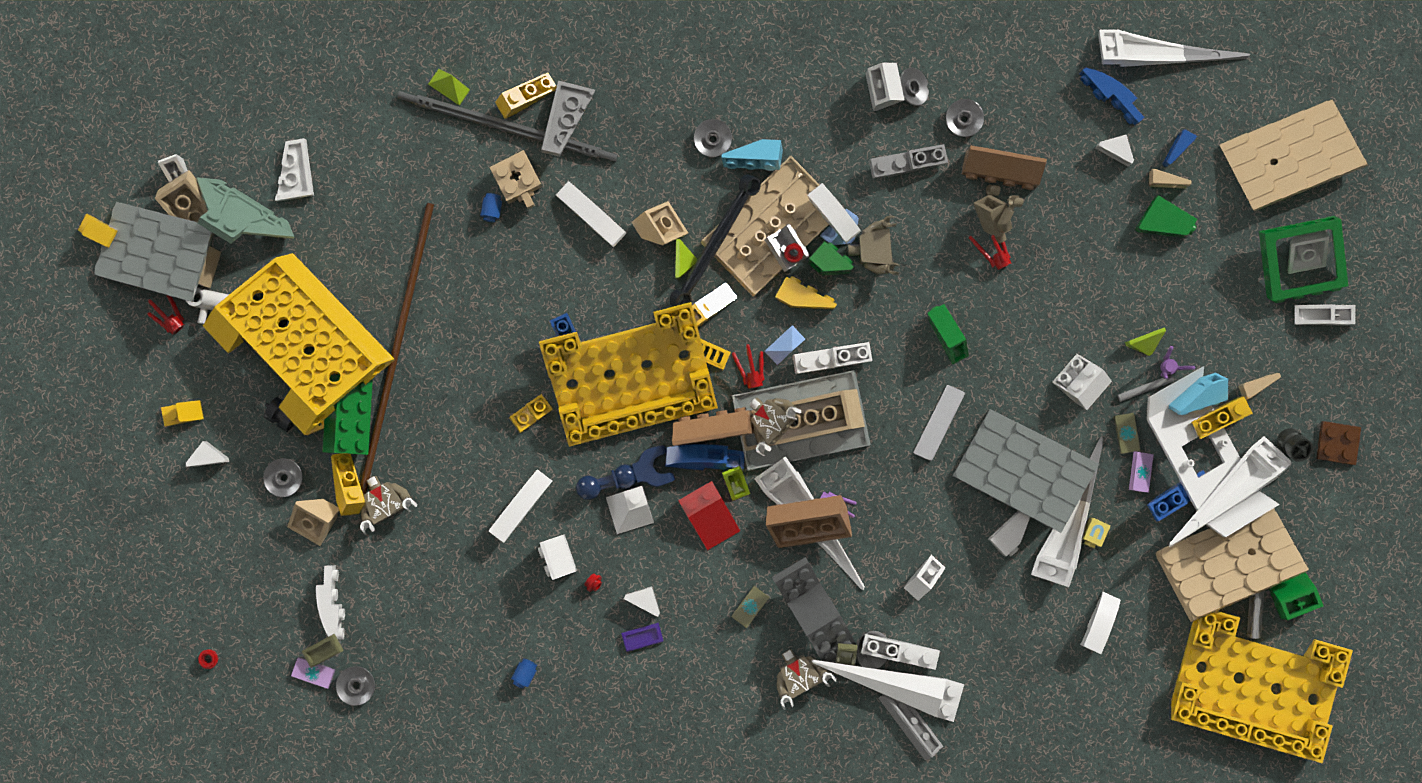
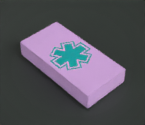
M1134 452L1129 490L1149 493L1153 454Z
M298 657L291 676L328 689L335 669L320 664L310 668L306 659Z

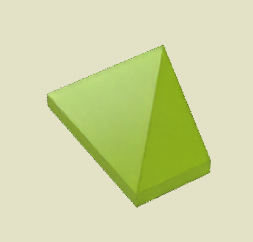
M440 69L437 70L428 83L429 86L459 106L470 91L454 76Z
M676 239L675 278L680 279L695 265L697 258L680 239Z
M1165 327L1127 341L1125 344L1134 350L1150 356L1155 351L1166 329Z
M740 466L722 472L732 501L750 494Z

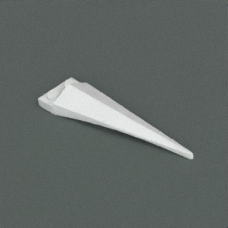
M1263 436L1247 451L1200 509L1170 542L1169 547H1172L1277 479L1293 462Z
M786 457L754 478L763 492L777 505L814 499L799 472L795 471ZM838 539L817 542L859 588L864 590V584Z
M812 660L818 666L934 717L954 722L964 687L962 683L945 678Z

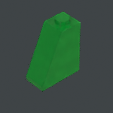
M1158 195L1152 200L1135 231L1184 238L1188 234L1192 235L1195 231L1197 218Z
M945 304L933 307L927 313L928 320L951 364L953 365L969 357L967 340Z

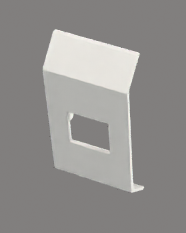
M1204 366L1148 397L1147 421L1196 511L1200 509L1241 460L1224 428L1208 435L1223 463L1199 478L1193 469L1194 461L1188 460L1182 449L1183 445L1198 437L1191 422L1214 409L1211 405L1204 407L1202 410L1189 412L1187 415H1178L1169 409V404L1200 377H1203ZM1258 490L1206 525L1222 537H1227L1279 504Z

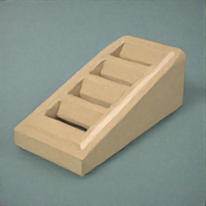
M1152 169L1149 172L1150 187L1186 189L1191 185V180L1157 169Z
M1274 373L1238 386L1241 395L1248 400L1277 381L1281 375L1280 373Z

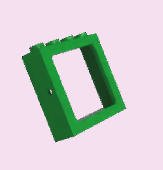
M1331 216L1259 231L1265 288L1268 299L1275 303H1281L1286 301L1285 299L1287 298L1301 299L1307 294L1320 295L1323 294V291H1340L1342 287L1348 286L1342 221L1340 218ZM1331 229L1336 279L1281 290L1276 241L1278 239Z

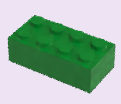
M331 375L330 381L337 382L341 376ZM373 379L366 385L363 382L359 383L333 405L335 411L324 419L322 452L368 455Z

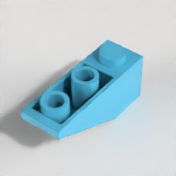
M762 139L723 153L721 157L723 166L730 169L780 170L783 152L781 140Z
M1217 373L1200 377L1169 404V409L1178 415H1187L1189 412L1202 410L1204 407L1218 405L1220 402L1228 400V379Z

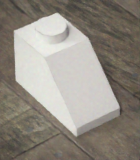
M931 555L910 578L904 589L919 601L932 589L945 567Z

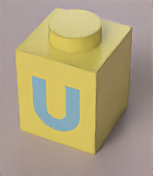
M1089 517L1083 535L1084 544L1091 548H1095V546L1102 547L1110 525Z

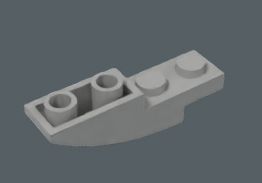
M944 144L869 160L873 179L897 176L948 163Z

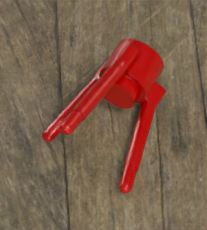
M969 236L970 241L990 262L992 267L996 266L999 270L1011 264L1009 259L1011 257L1007 251L1005 241L1001 243L1003 249L1001 251L995 236H991L998 252L993 255L994 259H992L972 236Z
M166 295L176 316L172 314L169 317L149 299L148 303L159 313L164 322L150 312L147 315L165 328L168 333L171 332L174 335L185 326L183 324L185 319L181 316L172 296Z
M746 345L751 371L747 373V376L739 359L733 352L734 361L748 389L763 386L762 381L765 380L763 374V351H760L758 373L754 368L750 345Z

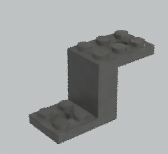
M806 557L772 577L821 661L830 662L835 659L838 643L857 645Z

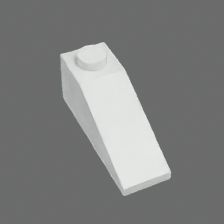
M1017 511L988 540L1003 556H1012L1019 549L1017 546L1021 543L1030 517Z

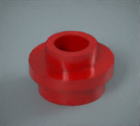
M789 244L784 250V256L789 262H799L803 257V249L799 244ZM796 250L798 254L793 256L790 251Z
M595 573L592 574L585 582L587 590L589 592L597 591L602 585V577Z
M211 649L202 651L198 657L199 664L205 669L215 667L218 663L217 653ZM207 655L211 656L212 661L210 663H208L205 659Z

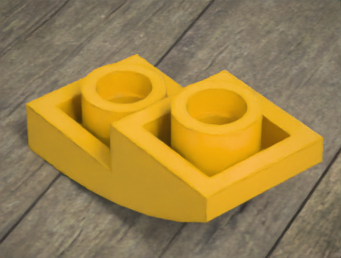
M540 394L511 415L509 419L521 433L553 409L544 396Z

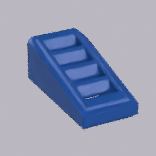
M1182 130L1176 137L1162 163L1163 166L1167 167L1172 164L1197 136L1187 130Z

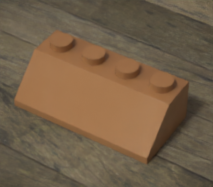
M971 145L965 152L962 174L966 175L967 179L977 180L979 177L985 178V182L989 183L1002 181L1004 182L1003 185L1006 186L1019 184L1022 185L1023 189L1033 190L1034 187L1037 188L1040 185L1047 159Z
M746 407L734 409L735 413L728 414L727 410L718 411L716 416L711 417L707 413L697 415L698 419L690 420V416L678 418L679 422L673 423L672 444L673 446L687 445L754 434L753 423L751 422L753 417L752 411H746Z
M841 495L767 507L766 527L778 548L852 537L847 506Z

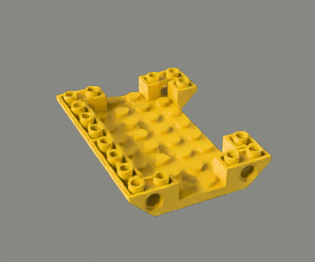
M293 253L276 257L218 303L203 324L205 330L228 354L243 343L244 339L286 383L290 391L279 408L304 435L308 434L334 412L335 408L333 405L359 383L363 382L366 385L394 361V358ZM256 293L263 294V298L261 300H253V296ZM281 320H288L289 324L287 327L281 328L278 326ZM306 347H314L315 350L312 354L307 355L304 353ZM336 373L341 376L337 382L330 381L332 374Z
M691 302L653 312L656 321L654 324L581 342L578 333L574 332L539 341L569 447L718 408ZM683 350H687L689 352V356L686 358L679 357V353ZM645 360L652 362V365L648 368H644L641 364ZM607 370L615 372L612 377H606L604 373ZM574 379L578 383L574 387H569L567 382Z
M1215 611L1193 621L1171 700V720L1323 763L1333 727L1328 724L1337 687L1343 688L1353 650L1314 639L1304 656L1235 637L1240 618ZM1199 662L1206 664L1204 672L1200 673L1197 671L1196 666ZM1238 672L1243 674V681L1241 683L1234 681V675ZM1274 683H1278L1281 687L1280 692L1277 694H1273L1271 691V686ZM1311 694H1316L1318 697V701L1314 705L1308 702Z

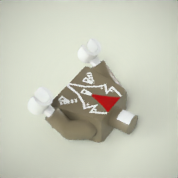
M755 398L750 403V407L756 411L751 418L757 442L756 452L765 456V449L769 452L771 451V447L767 443L775 444L792 423L797 420L798 415L796 412L801 413V410L797 409L791 401L775 398L768 399L763 403L759 398Z
M374 476L366 481L371 491L363 495L365 503L361 509L362 523L360 528L364 534H366L365 530L369 527L373 532L375 530L374 524H378L404 509L410 512L409 506L413 504L417 507V503L412 500L407 489L390 482L381 485L377 476Z
M792 649L781 654L786 664L780 667L781 671L777 674L776 688L784 710H786L784 706L786 702H790L793 707L792 698L819 683L824 682L826 686L830 687L827 683L828 679L833 678L836 682V678L827 669L812 662V660L817 659L811 656L805 657L804 655L796 658Z

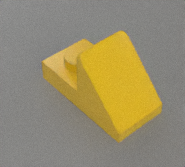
M89 214L85 215L78 229L83 236L108 248L118 232Z
M200 400L161 407L165 427L204 419Z

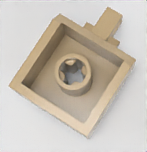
M524 150L490 167L508 204L516 200L519 202L524 200L528 209L535 206L531 196L535 195L533 191L541 188L542 185ZM514 174H517V175L519 176V180H518V181H516L515 179H513V178H514V176H513Z

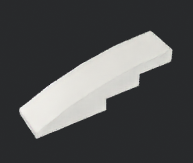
M569 181L556 194L562 202L611 246L614 247L626 234L620 226Z
M537 469L496 520L489 532L505 543L551 484L552 480Z

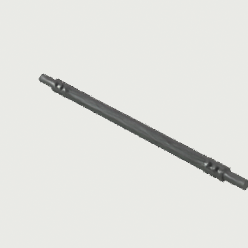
M399 91L397 96L398 99L415 103V106L536 141H544L546 132L422 95L415 96ZM569 139L564 148L590 157H600L614 162L618 158L617 154L600 150V147Z

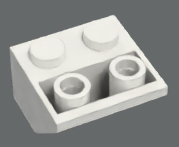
M880 63L867 69L866 79L873 111L904 101L897 63Z
M1076 354L1052 383L1075 403L1088 410L1112 381L1103 369Z
M565 534L540 543L541 547H538L541 558L546 560L547 565L544 568L548 577L551 576L552 580L577 571Z

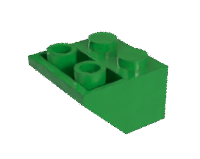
M825 241L808 260V264L821 276L849 274L854 267L851 265L853 262L846 255L842 257L837 252L838 248L831 242L827 244Z
M1306 573L1269 588L1280 619L1289 620L1323 607L1318 590Z

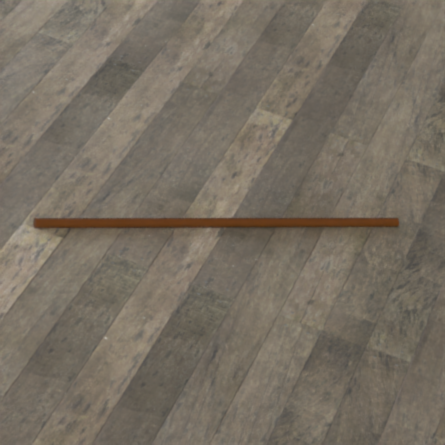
M432 203L426 204L391 352L394 361L388 365L369 452L360 486L363 495L367 492L368 484L366 481L370 479L434 208Z

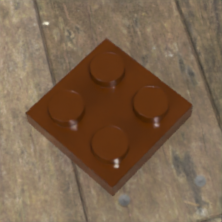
M1321 421L1316 459L1356 465L1361 427Z

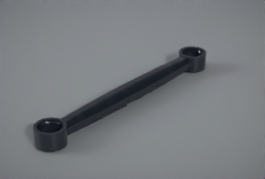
M744 175L740 179L739 194L717 226L682 288L672 292L670 304L673 307L678 306V300L682 295L683 300L679 305L692 302L690 295L717 253L748 197L754 196L759 192L761 183L758 178ZM752 180V186L749 190H747V186L749 182Z

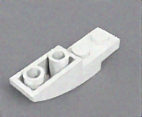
M869 342L792 355L795 374L872 361Z
M336 565L324 566V584L316 585L317 607L328 637L335 633L339 643H341L345 634L344 628H341V621L345 619V609H342V604H334V601L338 599V589H335V581H338L339 571L335 570Z
M865 634L861 649L862 654L935 670L940 652L936 649Z

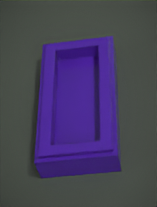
M659 622L621 633L626 652L664 641Z

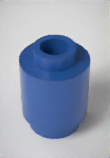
M486 193V197L483 198L480 214L481 217H484V221L494 223L495 220H499L502 206L501 196Z
M523 658L511 678L514 680L513 684L522 689L524 686L529 687L537 671V664Z

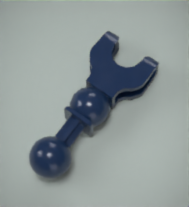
M661 445L645 450L638 462L631 465H620L615 470H611L612 475L599 479L590 475L583 476L576 484L577 494L584 500H592L599 495L600 490L615 486L616 489H619V487L626 489L632 487L636 482H646L651 486L658 487L674 481L675 476L673 473L659 474L653 468L655 458L665 454L666 447Z

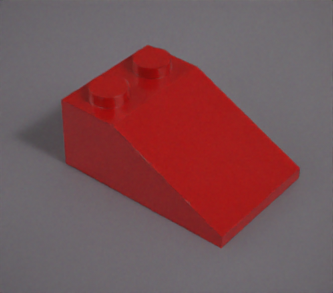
M712 481L678 500L707 550L740 532L739 527Z

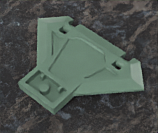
M196 178L207 208V212L198 220L199 225L229 243L234 242L243 234L294 239L289 222L282 217H276L273 211L234 187L229 188L225 186L227 183L222 180Z

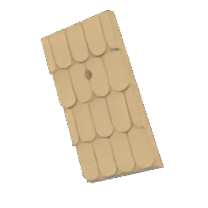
M1333 100L1323 102L1305 111H1300L1280 121L1220 144L1254 211L1368 166Z
M792 156L781 164L780 170H775L761 183L760 190L756 195L748 197L736 221L714 256L753 297L782 270V267L764 239L790 224L796 231L801 243L806 247L829 225L808 198V194L816 189L819 184ZM717 226L700 242L704 247L707 245Z
M1274 508L1227 537H1222L1210 528L1179 541L1172 547L1167 546L1156 552V557L1190 622L1290 580L1309 570Z

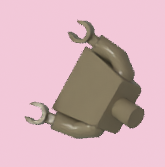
M988 185L986 187L987 196L974 202V206L983 230L990 235H994L998 243H1002L1007 239L1005 233L1012 229L1010 219L1015 212L1013 211L1014 207H1021L1023 199L1015 195L1008 198V207L1005 202L992 196L999 195L1000 186Z
M886 216L884 220L874 222L862 230L861 235L858 237V244L848 245V256L859 255L860 264H863L866 269L875 274L891 273L899 275V272L893 271L895 266L900 265L892 262L890 228H887L897 225V223L890 224V219L895 216Z

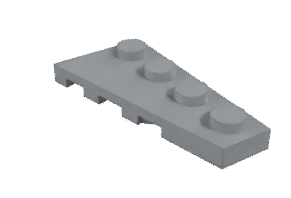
M558 81L541 149L542 153L560 157L595 93L594 89Z

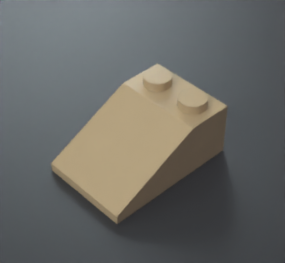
M189 170L157 191L155 199L168 215L198 222L199 218L207 212L196 178Z

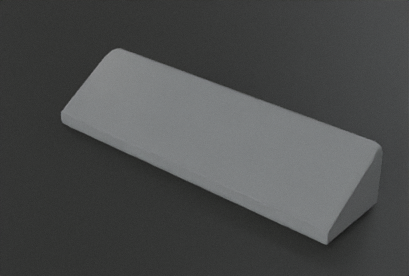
M949 385L946 386L913 452L914 454L930 462L933 460L965 392Z
M1264 591L1249 597L1247 636L1250 638H1261Z
M884 694L879 697V700L924 760L932 758L943 747L914 707Z

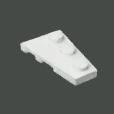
M306 139L286 141L282 158L281 177L278 180L279 188L275 201L314 196Z

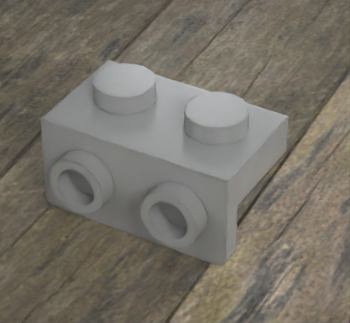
M790 224L764 239L784 272L809 257L806 247L801 243L796 231ZM792 243L799 244L803 249V257L796 263L787 261L784 256L785 248ZM796 250L790 251L793 256L798 254Z

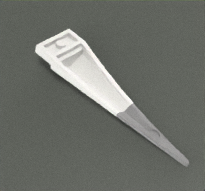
M1099 30L1098 34L1102 64H1120L1121 67L1246 59L1250 56L1248 53L1205 49L1165 42L1121 30Z
M1102 437L1099 439L1090 457L1091 460L1099 463L1103 445ZM1097 469L1061 533L1054 529L1051 531L1036 558L1031 575L1066 587L1070 586L1074 571L1077 568Z

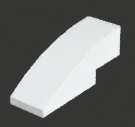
M823 183L808 194L809 201L845 243L861 232L850 215Z
M1295 305V325L1355 326V305Z
M1102 592L1080 645L1102 654L1115 621L1120 599Z

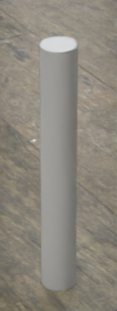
M1168 375L1167 379L1163 377L1121 393L1117 397L1119 402L1172 383L1174 379L1172 375Z

